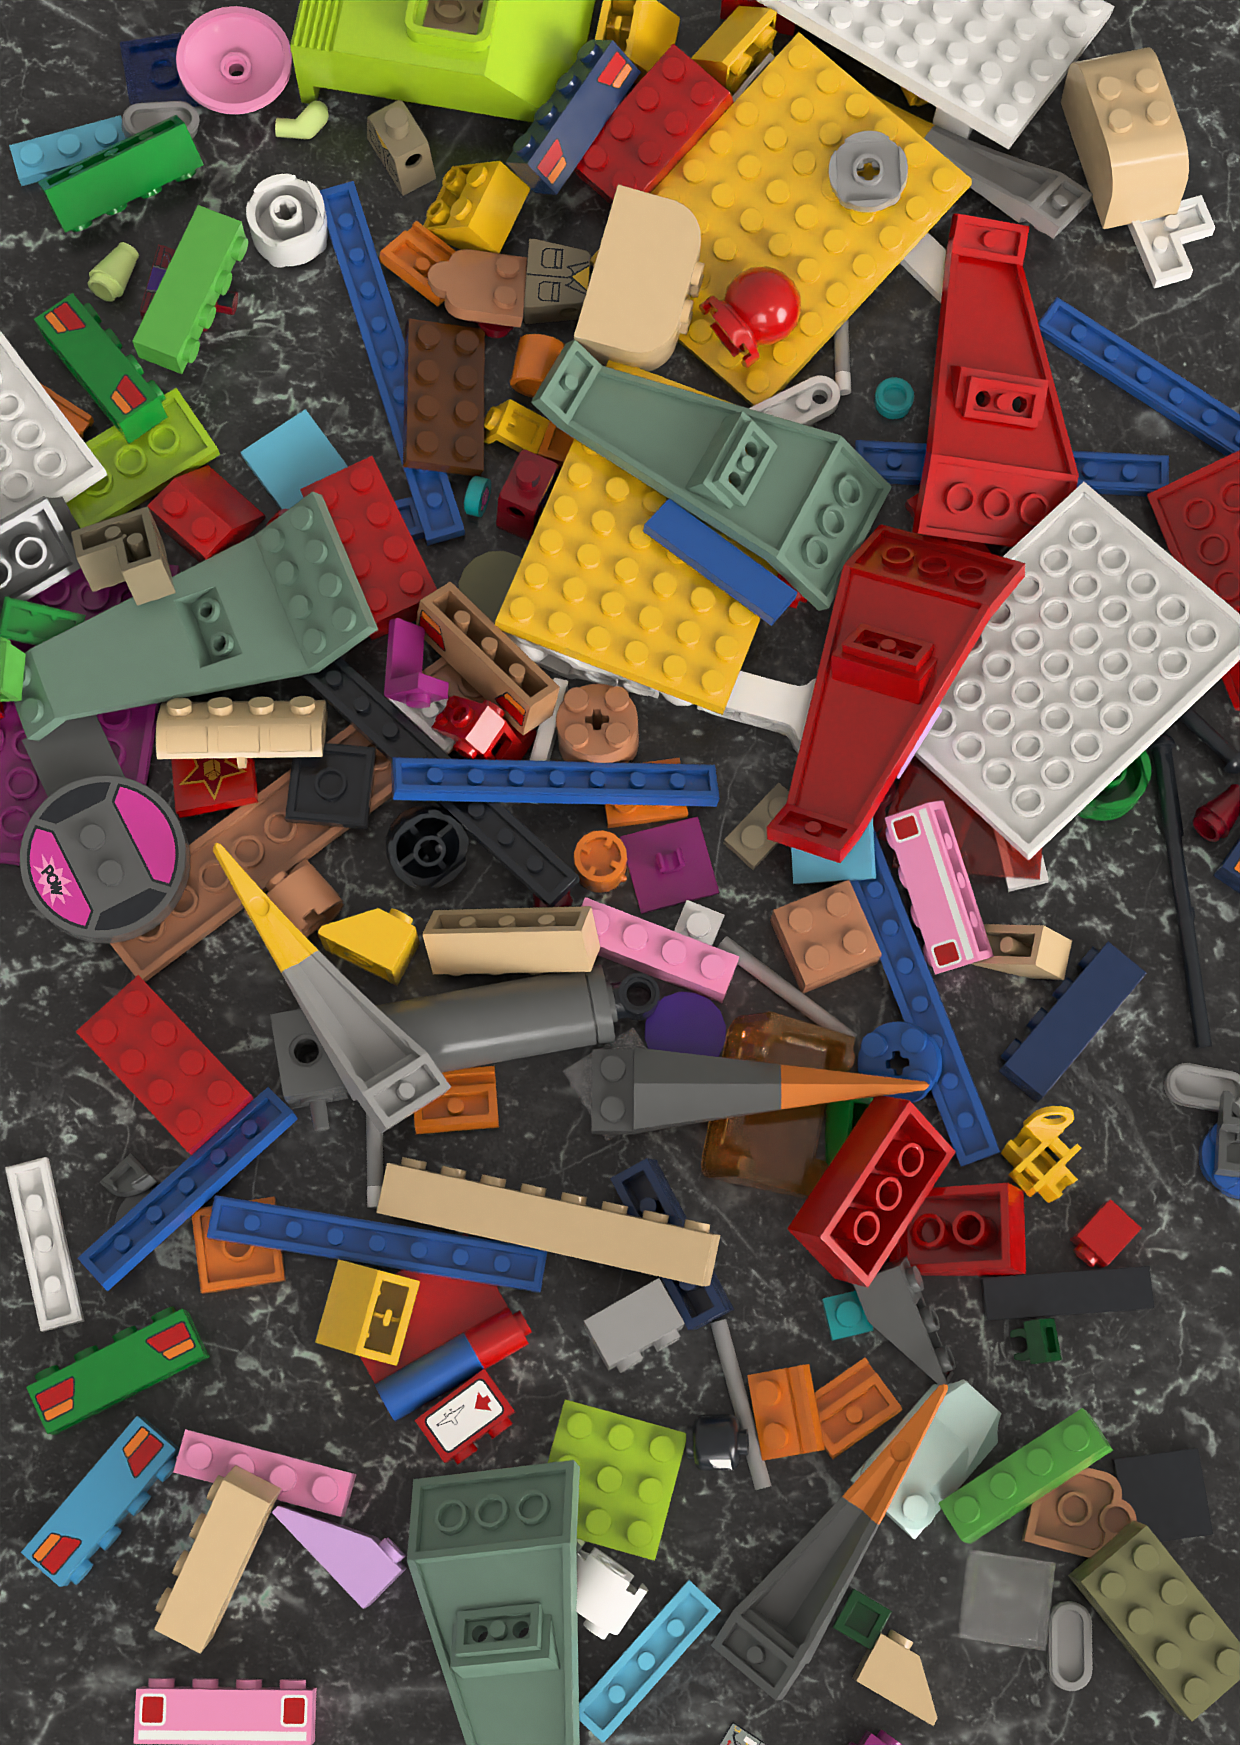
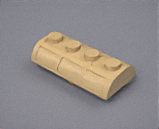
M308 696L295 697L290 701H273L269 697H256L250 701H232L226 697H218L208 702H191L187 698H174L168 702H162L156 723L157 759L237 758L238 768H247V758L322 757L328 722L327 704L325 700H314Z

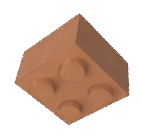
M849 880L774 909L772 912L771 924L799 989L803 994L876 965L882 955Z

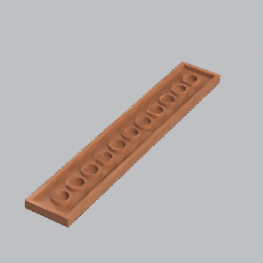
M443 657L422 671L425 675L449 683L448 699L456 695L479 703H483L486 700ZM349 725L327 742L375 747L352 725ZM377 748L370 813L393 796L391 761ZM452 748V749L447 753V755L450 754L452 751H454V748ZM290 769L258 793L259 803L239 807L189 845L190 872L186 888L177 906L163 922L139 937L123 942L110 943V945L135 977L139 975L146 982L244 908L213 852L215 843L221 844L265 893L268 890L265 887L266 884L276 874L284 870L289 875L296 865L305 859L309 860L350 828L286 822L285 814L291 774Z

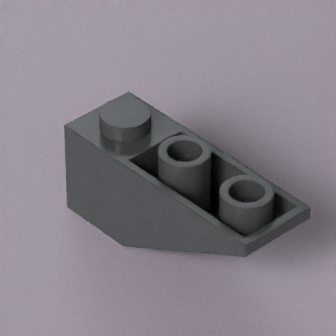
M907 1256L883 1264L868 1288L853 1284L868 1322L938 1385H948L954 1374L953 1370L956 1368L955 1360L949 1346H942L937 1330L940 1329L937 1314L931 1305L926 1306L921 1293L924 1290L921 1274L916 1266H910Z

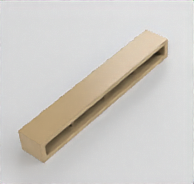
M402 1157L401 1164L387 1163L376 1213L694 1285L710 1286L720 1235L709 1233L710 1224L685 1219L684 1227L668 1224L669 1215L644 1210L642 1218L627 1215L628 1206L603 1201L602 1208L600 1209L587 1206V1197L562 1192L561 1200L546 1197L547 1188L522 1183L520 1191L505 1188L506 1179L483 1174L480 1182L465 1179L466 1170L442 1166L441 1172L437 1173L425 1170L427 1162Z

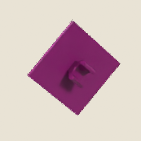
M698 816L620 836L626 848L627 866L641 914L686 903V900L694 901L720 893Z

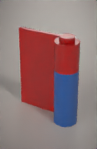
M401 1270L395 1275L418 1280L420 1285L398 1365L395 1366L362 1356L360 1358L374 1381L375 1387L387 1410L396 1422L472 1378L483 1369L489 1368L527 1346L529 1343L525 1336L532 1333L520 1310L512 1314L495 1285Z

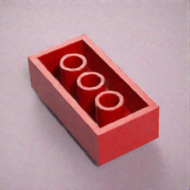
M672 44L618 105L574 171L577 176L611 205L613 204L618 185L651 193L734 103L731 93L675 44Z
M373 456L301 488L300 491L303 497H306L311 492L321 494L324 498L378 627V630L370 635L371 640L373 641L388 634L389 621L399 618L410 623L417 620L420 600L436 591L437 588Z
M139 975L76 1031L190 1155L195 1153L254 1100L241 1083Z
M876 1096L787 1230L835 1279L868 1288L956 1151L910 1100L889 1096Z

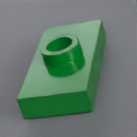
M4 597L0 614V637L37 646L84 622L86 615Z

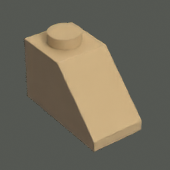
M984 924L994 957L972 963L973 965L1030 979L1064 980L1072 940L1044 925Z
M891 1629L887 1637L880 1633L872 1650L867 1649L852 1679L934 1726L937 1714L920 1656L910 1651L913 1642Z

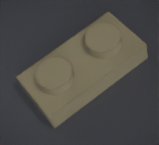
M780 783L758 803L723 842L752 870L779 844L767 839V825L787 803L789 791Z

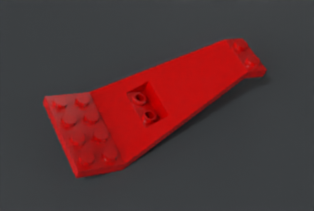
M963 214L952 215L945 258L927 447L912 530L914 533L1014 547L1077 488L1079 474L1023 268L1030 226ZM982 391L985 399L981 405H978L976 403V395ZM1019 397L1021 401L1020 408L1014 411L1012 407L1013 400Z
M882 524L875 529L843 565L787 803L767 825L768 840L837 863L843 861L861 838L988 621L1025 577V563Z

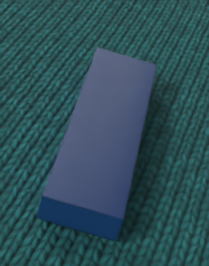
M670 498L644 525V533L771 626L796 598L797 591Z

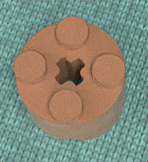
M589 684L580 688H571L566 692L556 716L559 750L564 761L628 763L631 760L632 762L638 752L639 732L637 710L628 692L622 687L606 684Z
M307 859L296 865L289 875L284 870L279 872L265 886L269 891L266 896L306 938L316 930L319 931L321 926L329 924L344 906L342 903L344 901L340 898L339 894ZM245 909L244 913H245V914L249 917V919L251 920L250 916L248 915V913H247V911H246V909Z

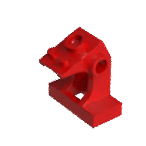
M456 695L447 700V705L436 716L435 722L431 727L432 730L456 742L453 746L454 750L467 759L521 760L537 735L535 729L522 735L503 717L505 712L489 700L479 703ZM498 744H503L494 757L492 753L494 752Z

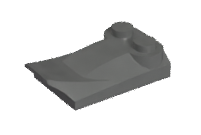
M43 496L0 520V614L4 597L27 601L81 568L76 558L71 532L78 530L79 527L63 497L49 498Z

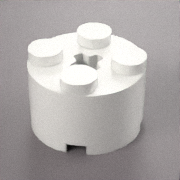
M292 174L273 175L264 179L256 186L254 194L247 203L246 215L252 239L258 252L271 265L279 268L307 263L323 253L327 246L329 232L324 201L318 188L308 180L305 182L297 179L296 175Z
M577 1539L576 1612L586 1618L583 1625L601 1639H605L609 1633L618 1635L648 1589L642 1583L637 1590L630 1584L634 1577L632 1573L595 1547L591 1553L581 1550L585 1542Z

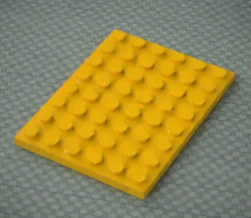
M798 32L650 193L675 200L686 206L696 217L701 231L699 262L705 263L702 273L704 277L698 298L690 297V300H693L694 303L687 335L680 333L678 342L751 406L779 394L972 185V179ZM861 131H877L889 136V140L895 142L898 147L900 146L907 158L908 178L899 201L876 212H858L843 207L830 185L829 162L835 150L837 151L845 143L846 138ZM872 163L864 164V170L857 171V174L864 177L865 180H872L873 176L878 175L880 170H874ZM598 251L591 257V265L593 267L596 262ZM768 266L782 271L794 281L800 293L802 311L797 326L786 338L773 345H758L757 351L760 359L749 368H745L741 363L744 356L741 353L735 357L731 355L710 327V325L716 322L710 312L703 315L699 305L712 295L718 300H724L727 286L739 273L751 267Z
M610 360L606 364L608 368L725 401L637 367L627 366ZM574 439L495 620V626L503 632L723 715L761 618L643 532L645 523L669 498ZM692 514L773 575L778 576L779 573L766 560Z

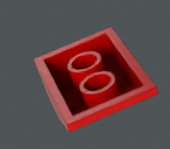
M1010 1183L932 1188L891 1251L889 1262L907 1256L910 1266H916L920 1274L925 1276L1026 1274L1024 1191Z

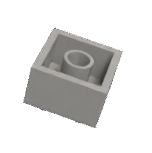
M659 1278L584 1320V1328L608 1371L617 1366L620 1373L640 1363L643 1359L641 1352L654 1345L656 1351L659 1352L678 1341L681 1337L678 1331L685 1324Z

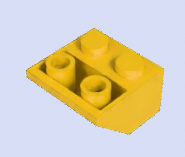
M603 0L595 40H613L641 71L634 84H638L672 44L676 45L680 17L657 0Z
M738 6L691 59L725 87L732 96L769 53L774 54L772 46L777 33L775 30L777 12L771 8Z
M501 161L452 166L443 178V186L436 200L427 210V219L423 226L446 244L458 249H471L499 254L531 188Z
M338 1259L315 1343L397 1366L420 1281Z

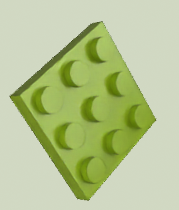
M565 1399L548 1463L574 1460L580 1466L577 1539L655 1561L686 1444V1433Z

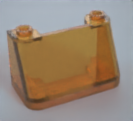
M774 1012L741 1015L733 1020L728 1029L722 1058L848 1072L852 1068L855 1059L853 1048L856 1037ZM826 1103L709 1121L701 1161L703 1175L727 1183L807 1199L828 1168L826 1161L816 1158Z

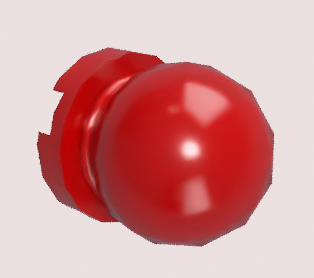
M768 266L751 267L739 273L727 286L724 300H718L712 295L699 305L703 315L710 312L716 322L710 325V327L731 355L735 357L741 353L744 356L741 363L745 368H749L760 359L757 351L758 345H773L786 338L797 326L802 311L800 293L794 281L782 271Z

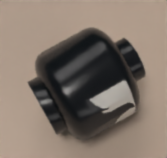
M731 1414L699 1415L696 1417L694 1425L687 1426L688 1460H694L699 1470H734L740 1463V1455L749 1454L748 1429H740L737 1417Z

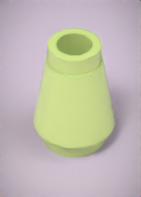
M119 243L116 248L89 272L88 287L99 298L109 302L114 301L116 297H121L139 258L137 250L127 243Z

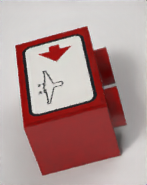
M483 1369L418 1417L415 1422L444 1463L447 1464L453 1459L459 1465L478 1450L474 1443L488 1433L494 1439L513 1424L509 1417L515 1411L486 1370Z

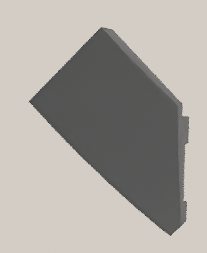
M1223 1091L1220 1097L1217 1122L1214 1175L1240 1178V1107L1234 1102L1235 1096L1230 1091Z

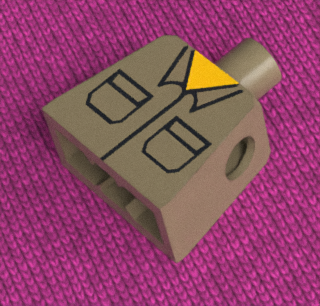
M397 100L367 117V139L402 196L436 179L428 141L402 100ZM411 156V162L415 163L413 165L406 166L405 162Z
M529 239L524 298L525 324L579 319L592 275L590 273L591 253L586 250L538 239Z

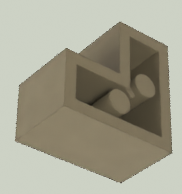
M148 506L71 532L76 558L92 592L126 581L137 606L176 593L164 542Z

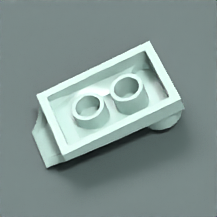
M964 1379L948 1384V1391L885 1513L912 1539H915L941 1510L938 1503L957 1491L998 1443L997 1431L1001 1416L1000 1411ZM933 1384L849 1479L853 1484L939 1386L938 1384Z

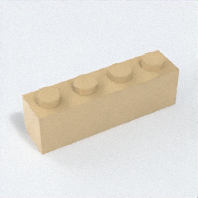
M591 906L434 910L422 934L433 974H450L453 976L488 973L491 975H501L504 973H529L535 975L543 972H591L600 950Z
M236 1465L225 1477L217 1476L206 1498L212 1502L207 1515L204 1513L199 1515L190 1532L189 1537L195 1539L190 1552L186 1550L182 1552L173 1569L172 1574L178 1577L173 1589L166 1588L156 1606L155 1611L160 1613L161 1616L154 1630L201 1654L215 1635L281 1492V1488Z

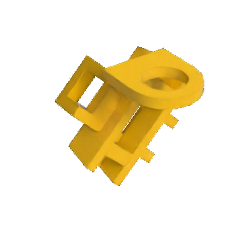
M1048 1106L1036 1110L1023 1122V1128L1018 1136L1010 1140L1001 1151V1154L1014 1167L1008 1175L1029 1197L1038 1192L1050 1203L1063 1195L1062 1191L1078 1180L1067 1169L1065 1164L1081 1147L1076 1144L1073 1148L1069 1149L1058 1138L1074 1120V1112L1068 1107ZM1049 1115H1061V1116H1063V1117H1061V1118H1056V1119H1047V1118H1044L1045 1116H1049ZM1047 1146L1060 1159L1058 1162L1044 1150Z

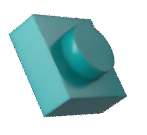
M856 1291L821 1299L831 1341L874 1331L873 1326L867 1320Z

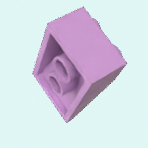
M277 1506L272 1511L276 1518L363 1609L370 1606L407 1569L401 1563V1560L406 1555L390 1538H384L381 1541L376 1536L289 1506Z

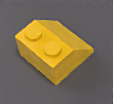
M377 908L321 926L317 933L326 951L398 986L420 945L416 927L411 925L413 919L391 908L389 913Z

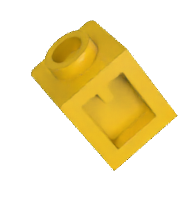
M509 399L496 407H491L484 418V428H486L484 442L491 444L497 440L519 453L522 449L537 454L550 420Z

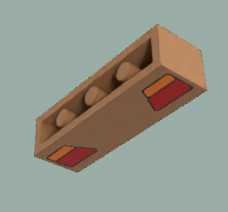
M453 583L445 584L420 600L416 625L424 628V640L486 700L499 706L505 712L503 717L522 735H525L553 716L560 686L506 634L495 626Z

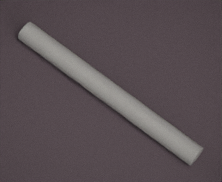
M728 936L717 947L739 956L738 965L847 1048L857 1037L858 1034Z
M724 1319L710 1323L735 1417L739 1421L740 1429H748L749 1454L746 1455L754 1488L759 1490L772 1486L765 1460L762 1461L757 1430L727 1320Z

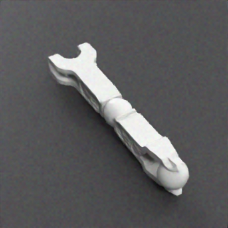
M503 632L538 666L565 678H578L598 684L618 686L628 692L658 698L661 692ZM740 671L723 715L697 706V709L784 734L791 740L795 751L799 753L816 678L807 685L796 686ZM661 692L667 701L676 706L692 705L690 702Z

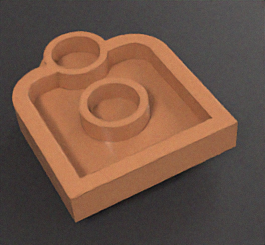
M462 249L453 253L449 261L438 262L429 269L428 284L436 296L445 299V308L453 317L468 321L521 328L527 257Z
M1087 1467L1029 1505L1021 1541L1091 1558L1113 1537L1119 1534L1118 1532L1127 1524L1137 1521L1136 1514L1132 1506L1122 1500L1120 1483L1113 1475Z

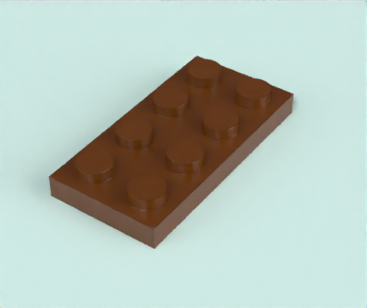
M408 319L405 325L403 467L469 476H481L484 471L485 331L482 329Z

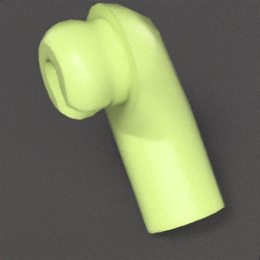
M313 101L296 119L276 118V137L307 140L313 138L328 121L327 106L321 101Z

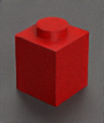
M1110 1199L1095 1211L1070 1240L1077 1246L1074 1252L1083 1262L1090 1267L1096 1264L1101 1269L1109 1265L1142 1228Z

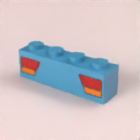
M136 1416L21 1553L59 1587L68 1586L71 1581L77 1585L93 1567L89 1560L100 1547L103 1550H107L119 1537L122 1529L118 1525L128 1513L135 1516L151 1498L147 1491L155 1481L159 1479L161 1482H164L173 1473L180 1448L146 1418Z

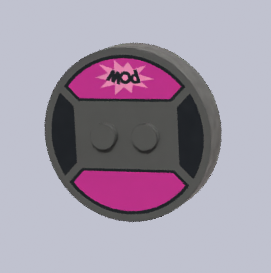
M110 775L93 776L65 785L50 795L38 807L31 817L22 838L20 871L23 884L31 901L54 926L80 940L93 943H117L134 939L149 932L163 922L174 910L184 893L189 878L190 849L182 824L171 807L160 795L149 787L128 778Z

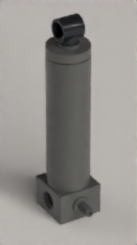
M600 964L594 965L591 972H556L375 1006L429 1054L441 1073L595 1045L597 1042L600 1044L615 1041L613 1022H618V1019L623 1018L635 1021L649 1018L658 1006L659 987L651 976L644 973H633L620 982H606L603 968ZM642 988L648 992L650 1000L645 1005L635 1006L628 1001L627 993L631 989ZM302 1009L270 1014L283 1097L291 1109L310 1106L313 1130L315 1132L327 1131L330 1128L326 1103L349 1099L348 1091ZM307 1052H319L313 1062H301L302 1057Z

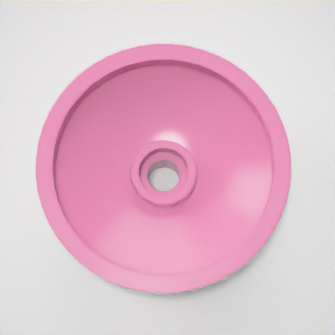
M240 6L214 9L197 18L182 35L176 54L178 74L187 93L202 106L224 114L249 113L270 104L286 87L293 64L289 40L277 22L260 11ZM235 71L243 72L240 76L231 75Z

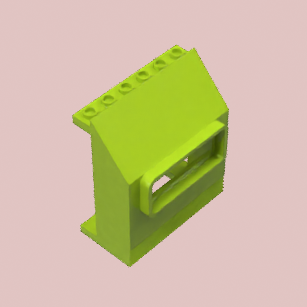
M300 0L290 48L301 103L310 104L313 101H317L321 87L534 122L537 110L550 99L556 90L557 81L570 70L577 60L579 49L587 43L595 0H484L477 35L424 27L429 0Z

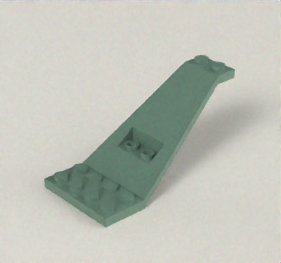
M576 340L565 344L531 401L560 430L766 560L818 611L830 607L837 594L843 565L863 544L892 488L841 435L602 366Z
M311 492L254 536L173 576L172 579L176 593L138 606L132 597L25 652L22 701H14L27 739L40 741L66 720L165 702L174 698H186L320 672L377 631L378 627L323 496Z
M574 1460L413 1479L407 1563L466 1745H580L578 1614L576 1612V1548L580 1466ZM529 1627L527 1635L519 1638L521 1630ZM488 1631L486 1639L478 1642L479 1636L483 1632Z

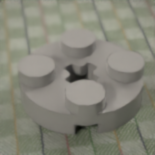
M861 131L852 134L845 139V143L837 151L835 150L829 162L830 185L840 204L845 208L858 212L883 210L888 206L896 204L906 187L908 178L906 155L900 146L898 147L895 142L889 140V136L881 132ZM872 163L874 170H880L879 174L873 176L872 180H865L864 177L857 174V171L864 170V164Z

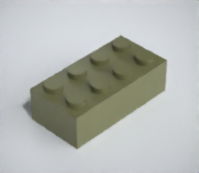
M1133 1521L1127 1524L1118 1532L1119 1534L1113 1537L1091 1558L1085 1560L1068 1576L1176 1713L1192 1722L1240 1680V1642L1150 1528L1145 1524Z

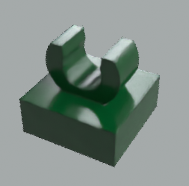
M1054 1318L1024 1321V1328H1017L1010 1332L1011 1338L1024 1337L1027 1340V1350L1024 1353L1014 1354L1015 1360H1030L1031 1364L1062 1360Z
M852 1588L832 1628L872 1650L892 1611Z

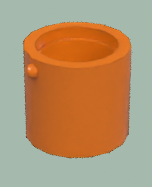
M526 334L520 337L510 380L511 387L518 393L533 398L565 344L554 337L541 334Z
M604 830L592 831L581 838L574 851V871L579 875V883L583 887L596 893H602L617 888L621 882L627 880L625 876L627 853L620 838L614 833Z

